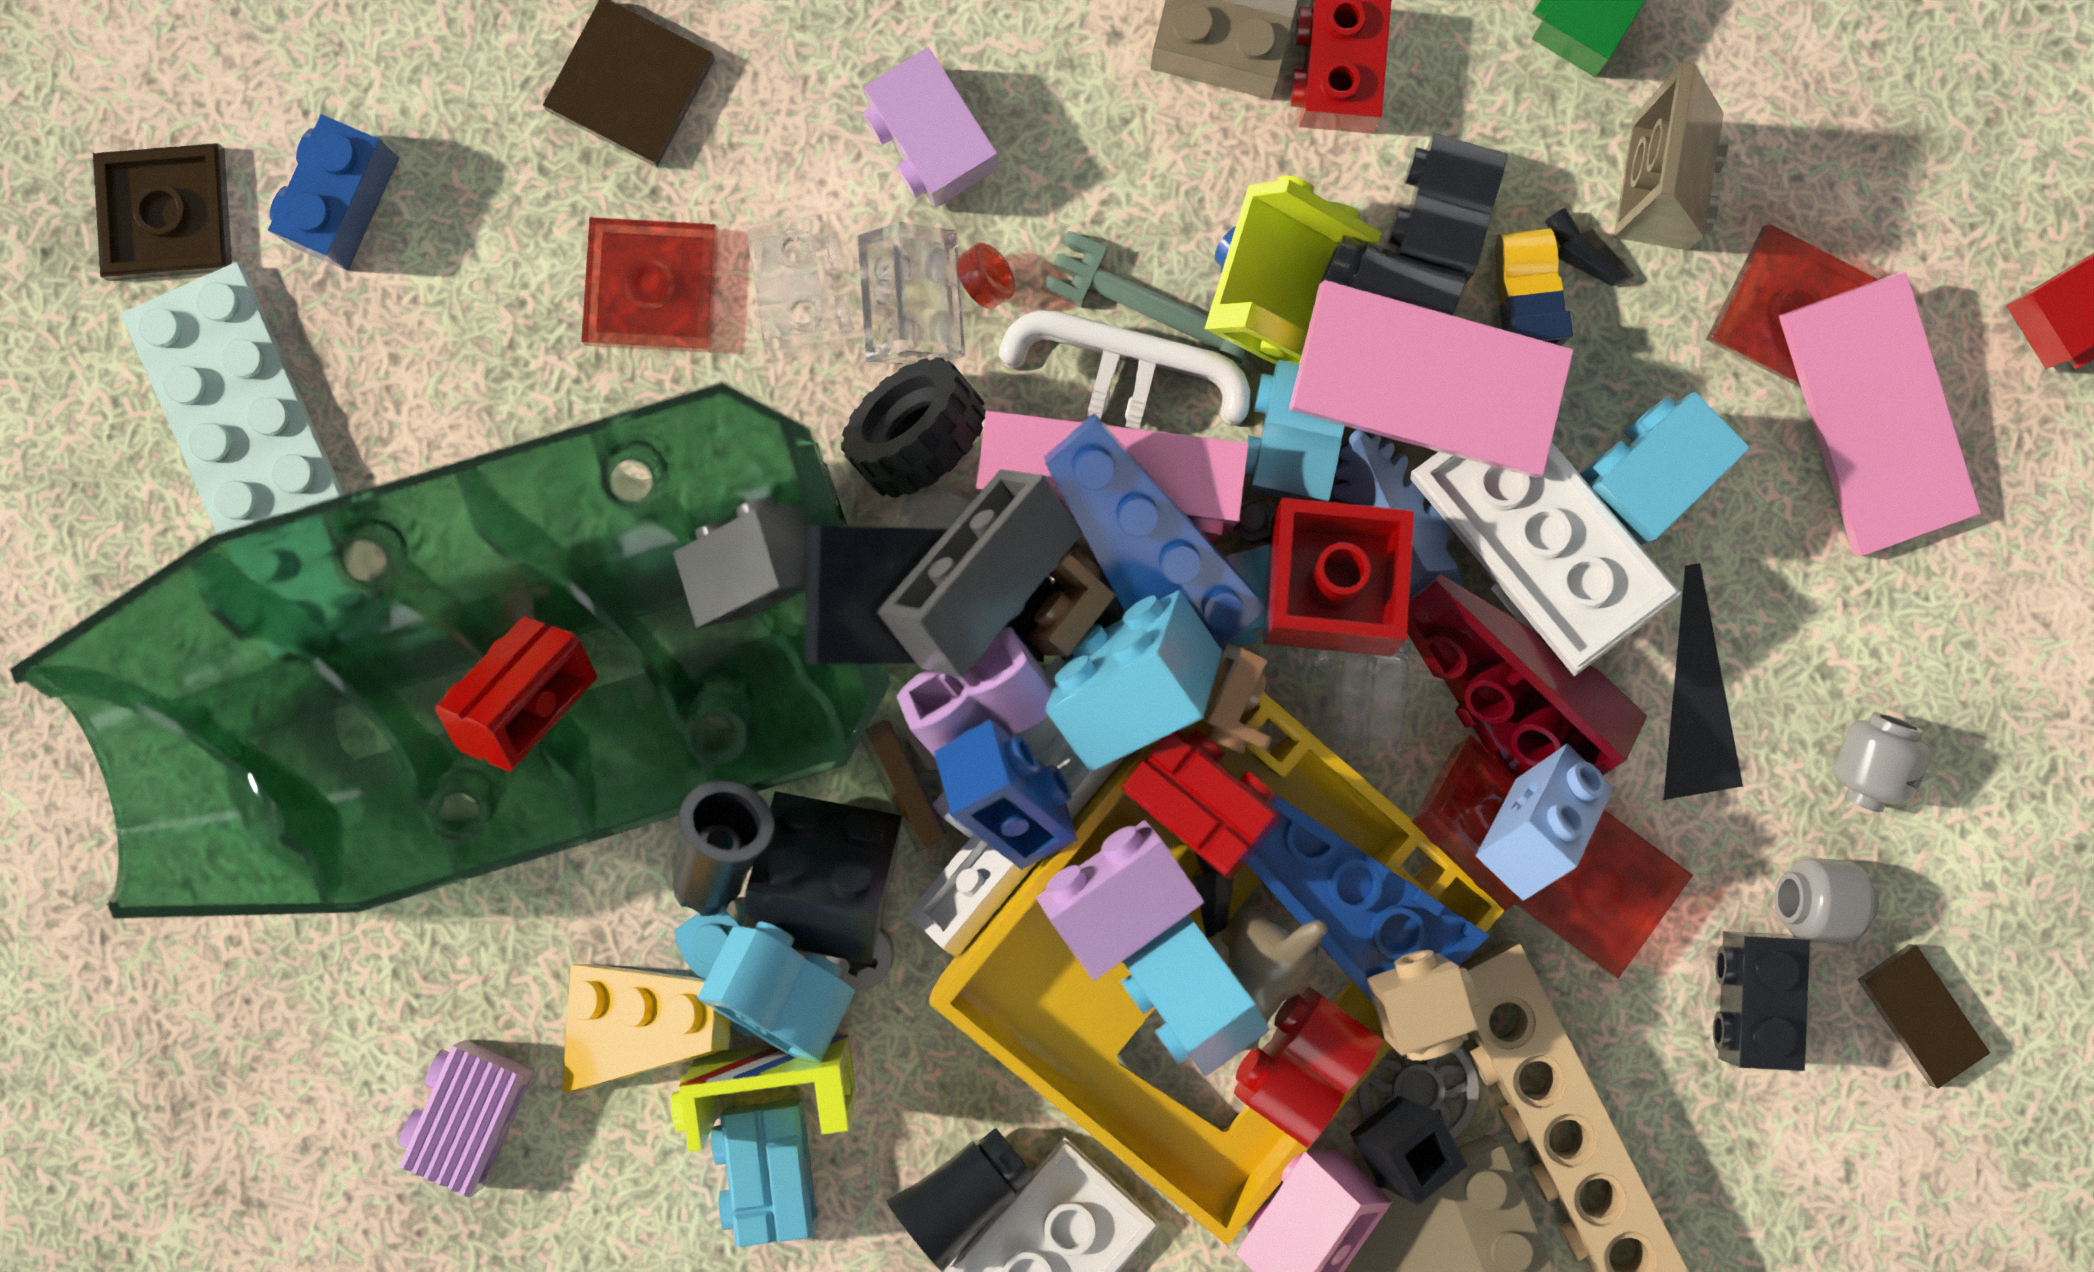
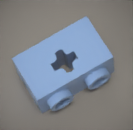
M1566 744L1515 779L1476 857L1524 901L1578 866L1614 788L1603 778L1600 771L1594 765L1586 762L1574 749Z

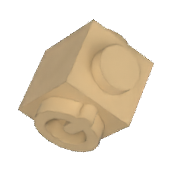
M1422 950L1406 954L1394 962L1395 969L1366 978L1385 1041L1402 1056L1407 1054L1408 1059L1427 1060L1446 1055L1459 1048L1463 1041L1468 1039V1032L1478 1029L1471 1009L1479 1005L1478 993L1473 979L1465 967L1459 969L1458 965L1440 953L1434 955L1431 950Z

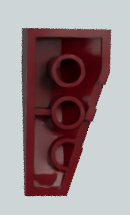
M1442 574L1409 599L1408 636L1432 675L1444 679L1458 702L1455 713L1464 728L1473 727L1487 750L1483 759L1492 774L1509 791L1515 779L1566 744L1574 749L1586 762L1594 765L1602 776L1627 760L1647 715L1601 671L1589 665L1574 676L1540 634Z

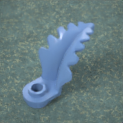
M1361 430L1354 431L1350 435L1349 445L1339 452V457L1347 461L1338 464L1335 476L1338 479L1347 480V482L1333 486L1331 490L1332 496L1336 500L1354 503L1353 505L1414 510L1409 599L1440 574L1463 587L1459 567L1448 552L1450 526L1431 504L1423 506L1425 496L1410 478L1403 480L1408 467V457L1406 454L1399 453L1391 459L1395 449L1391 440H1386L1380 444V435H1367L1365 431Z

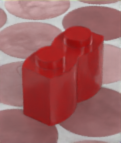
M1310 986L1301 995L1298 994L1287 999L1281 1005L1274 1019V1026L1277 1029L1272 1039L1262 1049L1251 1050L1242 1060L1236 1072L1235 1078L1238 1084L1234 1090V1094L1244 1104L1306 1148L1327 1127L1337 1112L1345 1094L1368 1069L1383 1042L1382 1038Z

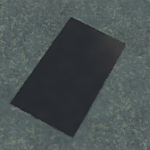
M1701 563L1685 565L1683 572L1662 800L1743 787Z

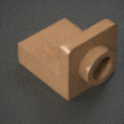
M1073 551L1071 554L1066 552L1057 563L1059 567L1049 573L1065 590L1063 592L1061 590L1054 592L1042 603L1034 616V621L1038 625L1027 638L1044 656L1068 657L1115 597V594L1100 581L1104 576L1101 569L1089 558L1076 551Z
M1228 643L1218 666L1204 716L1201 718L1212 724L1206 737L1242 754L1248 742L1267 751L1272 738L1238 721L1243 711L1250 712L1262 696L1267 677L1262 674V671L1268 660Z

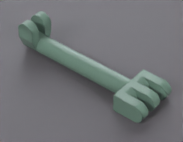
M1067 232L1062 242L1063 245L1074 252L1083 254L1084 257L1079 262L1058 253L1052 267L1074 278L1069 285L1060 279L1046 276L1041 287L1042 290L1080 308L1089 290L1215 347L1219 349L1220 354L1240 364L1242 363L1247 350L1207 331L1205 325L1208 316L1100 267L1107 254L1108 247L1076 232Z

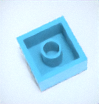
M1694 391L1677 402L1666 396L1655 407L1652 405L1648 407L1623 431L1630 441L1625 444L1621 440L1609 451L1607 449L1604 450L1580 472V475L1636 541L1642 545L1657 539L1750 447Z
M1181 590L1161 600H1158L1156 596H1150L1133 605L1124 614L1122 620L1104 629L1100 624L1090 627L1070 655L1066 657L1062 669L1056 674V683L1045 711L1088 771L1092 772L1203 718L1223 652Z

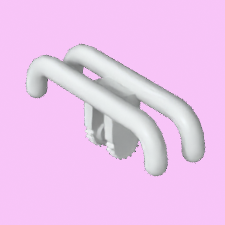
M1036 310L1022 315L1008 327L1000 345V359L1009 369L1022 367L1030 348L1041 340H1051L1102 353L1087 417L1095 413L1101 420L1102 414L1107 411L1111 395L1109 388L1120 358L1138 363L1134 394L1129 398L1125 413L1127 420L1125 427L1140 428L1155 367L1216 384L1223 396L1220 416L1224 423L1235 426L1240 424L1246 418L1249 411L1250 387L1245 373L1234 360L1214 351L1048 310Z

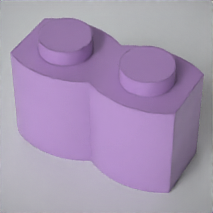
M1004 628L986 648L981 661L969 669L962 678L925 670L900 690L897 694V699L910 730L935 757L934 751L957 739L965 731L977 727L990 719L1008 735L1017 734L1033 727L1048 716L1045 707L1053 688L1043 668L1012 628Z

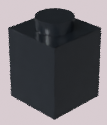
M1400 1095L1350 1132L1352 1139L1377 1183L1416 1205L1422 1203L1468 1166L1439 1113Z

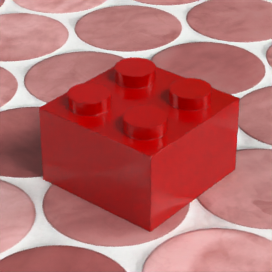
M1282 498L1271 519L1265 602L1268 610L1264 616L1263 644L1392 657L1407 640L1414 510Z

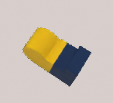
M1549 228L1498 234L1495 245V261L1502 330L1562 346L1573 337L1570 311L1565 309L1562 278L1558 274L1559 259L1554 232Z

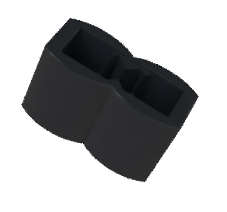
M1434 133L1426 149L1415 147L1404 181V184L1415 187L1410 207L1407 209L1398 206L1387 243L1398 246L1396 250L1398 254L1430 265L1466 273V284L1475 272L1482 251L1508 154Z

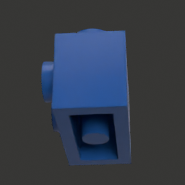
M321 114L315 128L308 129L298 144L296 151L298 165L288 186L280 188L272 201L269 214L272 222L268 231L289 246L348 271L398 163L399 157L380 139Z
M990 719L977 727L965 731L957 739L934 751L951 817L1019 869L1023 870L1077 840L1066 803L1072 799V794L1065 777L1055 765L1051 764L1047 767L1039 761L1022 737L1016 736L1012 738Z

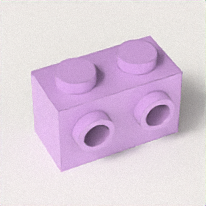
M929 46L864 86L870 108L863 111L862 115L881 145L891 140L903 161L895 166L915 198L925 193L934 209L998 170L997 152Z
M1145 820L1135 827L1127 826L1114 832L1105 840L1100 852L1080 866H1069L1058 872L1050 879L1046 890L1036 896V899L1054 927L1093 981L1204 903L1163 841Z

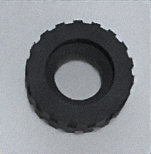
M935 357L932 360L928 358L920 359L917 363L907 364L898 369V372L890 377L887 376L872 392L870 391L862 399V403L850 415L848 425L844 427L842 433L844 440L841 442V450L845 453L846 459L878 494L882 496L888 494L891 498H898L903 494L911 495L917 493L919 489L925 486L929 487L939 481L941 476L954 469L958 465V461L969 453L975 439L980 436L983 430L982 423L986 413L983 406L985 403L949 360L946 362L941 357Z

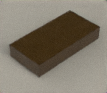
M1908 944L1857 979L1929 1086L1939 1089L1990 1054L1917 945Z

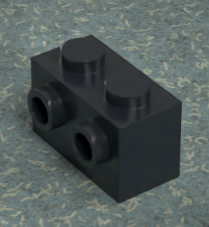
M1723 931L1722 946L1718 948L1715 962L1717 982L1721 985L1720 1011L1716 1012L1713 1022V1040L1715 1048L1718 1050V1059L1739 1068L1805 1071L1810 939L1787 934Z

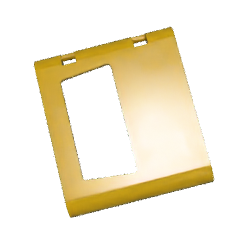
M1262 693L1258 703L1250 712L1243 711L1238 722L1258 731L1265 721L1269 719L1288 736L1270 753L1248 742L1242 754L1210 739L1225 753L1218 764L1239 780L1246 771L1250 772L1276 795L1485 933L1509 906L1504 899L1266 693ZM1199 719L1178 731L1187 738L1195 728L1207 736L1212 724ZM1160 738L1126 755L1123 761L1072 820L1077 840L1035 864L962 953L950 962L936 982L930 994L929 1003L945 1018L1228 1246L1282 1181L1281 1175L1286 1166L1296 1156L1306 1152L1308 1148L1247 1105L1228 1127L1219 1128L1119 1063L1117 1060L1118 1053L1155 1010V1007L1143 1015L1120 981L1131 974L1123 962H1120L1093 981L1036 899V896L1046 890L1048 882L1058 872L1069 866L1082 865L1101 851L1105 840L1114 832L1127 826L1135 827L1143 820L1150 825L1163 841L1196 889L1192 876L1200 867L1190 847L1121 790L1127 779L1162 739ZM1418 847L1433 862L1427 865L1414 878L1401 865L1414 849ZM1246 864L1234 876L1228 920L1261 882ZM1199 906L1188 915L1206 938ZM1215 936L1208 938V942L1210 943ZM1351 979L1334 998L1332 1003L1382 1038L1383 1042L1368 1069L1345 1094L1333 1118L1392 1048L1384 1039L1374 1004Z

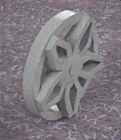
M1461 1047L1452 1052L1461 1066L1443 1064L1435 1070L1437 1057L1420 1063L1408 1059L1407 1054L1403 1055L1404 1066H1401L1395 1059L1383 1058L1376 1067L1393 1069L1396 1073L1392 1082H1384L1371 1072L1357 1089L1359 1105L1365 1119L1367 1120L1375 1114L1369 1097V1082H1371L1381 1092L1392 1093L1390 1097L1382 1101L1379 1110L1398 1095L1433 1111L1438 1109L1440 1117L1453 1140L1456 1139L1471 1122L1479 1099V1082L1471 1059ZM1446 1074L1465 1075L1464 1080L1450 1088H1445L1442 1077ZM1466 1091V1099L1462 1111L1452 1123L1449 1107L1443 1103L1444 1098L1453 1099Z

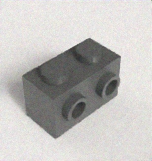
M765 497L747 502L736 508L738 518L719 520L699 527L695 530L697 540L673 552L696 628L749 619L806 591L807 527L812 525L805 502L777 506L774 497Z

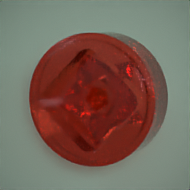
M977 243L958 256L956 268L963 288L977 304L986 309H994L1014 295L1015 278L1003 255L993 246L986 243Z

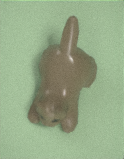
M1248 909L1234 916L1227 924L1223 937L1224 943L1229 948L1230 955L1227 967L1253 1000L1267 1023L1283 1001L1295 997L1306 989L1315 975L1318 957L1317 945L1327 932V926L1323 921L1318 920L1305 923L1295 932L1291 933L1269 922L1267 915L1263 911ZM1257 1039L1251 1045L1246 1047L1244 1050L1258 1049L1259 1039Z

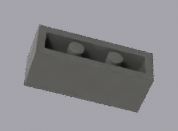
M1000 469L877 612L919 668L962 678L969 669L981 661L986 648L1006 624L1020 614L1026 600L1045 577L1059 567L1057 563L1080 537L1082 532L1044 475Z

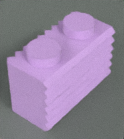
M468 1040L452 1045L450 1052L441 1049L433 1060L425 1079V1085L433 1088L424 1111L414 1109L401 1131L398 1145L407 1149L399 1166L403 1170L411 1171L417 1176H423L428 1181L436 1182L439 1186L447 1187L451 1191L459 1192L462 1196L471 1198L485 1186L535 1070Z

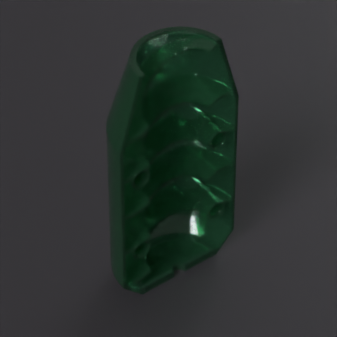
M721 381L219 531L9 668L15 685L26 682L49 699L58 697L65 704L81 727L97 759L111 801L118 841L117 880L112 896L107 903L113 919L358 913L679 816L681 805L686 796L693 789L707 782L717 780L734 781L759 792L847 765L891 685L888 665H815L804 663L806 591L749 619L696 628L673 554L674 551L697 540L695 530L699 527L719 520L738 518L736 513L738 506L765 497H774L777 506L805 502L812 525L848 526L829 467L823 460L819 441L812 427L730 383ZM626 461L641 463L648 469L651 478L638 479L624 473L618 465ZM369 542H373L376 545H378L382 549V551L373 547ZM523 616L545 623L549 629L553 626L575 634L581 641L598 677L538 744L530 749V752L513 771L509 772L490 764L485 758L480 760L461 752L454 745L435 709L444 699L449 688L460 682L488 653L492 644L499 638L504 637ZM717 715L723 716L732 721L734 726L731 728H718L710 724L706 718ZM462 794L468 795L475 802L466 799Z

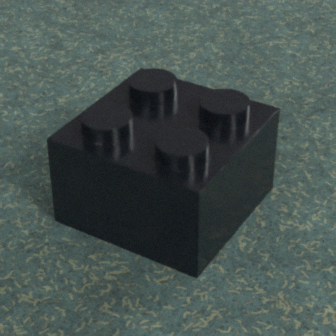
M775 791L770 806L774 819V831L770 842L757 857L751 869L745 890L743 927L756 928L758 922H765L790 934L794 938L791 946L792 949L872 964L895 869L902 815Z

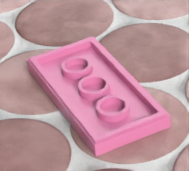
M1907 272L1893 274L1779 315L1854 555L1865 556L1981 514Z
M1324 280L1319 284L1288 411L1537 478L1544 475L1574 349Z

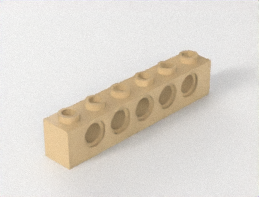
M1508 939L1461 963L1459 969L1465 967L1468 970L1479 998V1005L1471 1008L1478 1029L1470 1032L1478 1047L1469 1051V1055L1486 1086L1497 1083L1507 1103V1106L1499 1109V1114L1514 1142L1518 1145L1526 1141L1537 1161L1536 1164L1528 1168L1529 1173L1546 1203L1556 1199L1567 1222L1559 1225L1558 1229L1574 1259L1578 1262L1586 1258L1593 1272H1689L1521 944ZM1512 1003L1518 1014L1515 1028L1507 1035L1494 1036L1489 1026V1018L1492 1011L1500 1004ZM1542 1061L1547 1069V1080L1544 1086L1535 1093H1523L1519 1085L1521 1071L1531 1062ZM1573 1120L1577 1130L1574 1143L1565 1150L1553 1151L1549 1143L1552 1128L1561 1121ZM1593 1179H1603L1606 1184L1604 1200L1594 1208H1582L1579 1201L1582 1187ZM1623 1238H1634L1636 1251L1632 1260L1623 1266H1611L1610 1251L1613 1245Z

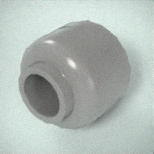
M1873 712L1870 720H1857L1853 722L1848 728L1833 765L1835 778L1849 788L1845 798L1858 806L1876 812H1883L1886 803L1903 805L1912 802L1932 755L1929 746L1921 740L1924 733L1923 730L1901 719Z
M1821 858L1799 860L1779 879L1774 895L1775 909L1780 920L1784 922L1793 936L1810 939V942L1835 944L1856 942L1867 932L1879 908L1878 894L1872 886L1871 879L1861 866L1847 860Z

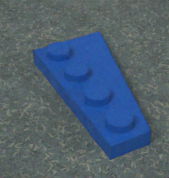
M1095 413L1044 456L1049 472L1125 613L1137 602L1147 597L1156 596L1158 600H1161L1181 590L1221 649L1268 610L1259 594Z
M1278 796L1270 805L1279 813L1281 819L1260 846L1254 850L1245 864L1301 926L1318 920L1326 924L1327 932L1319 945L1372 1003L1366 978L1395 969L1394 962L1398 958L1416 951L1431 950L1434 955L1440 953L1459 966L1490 936Z

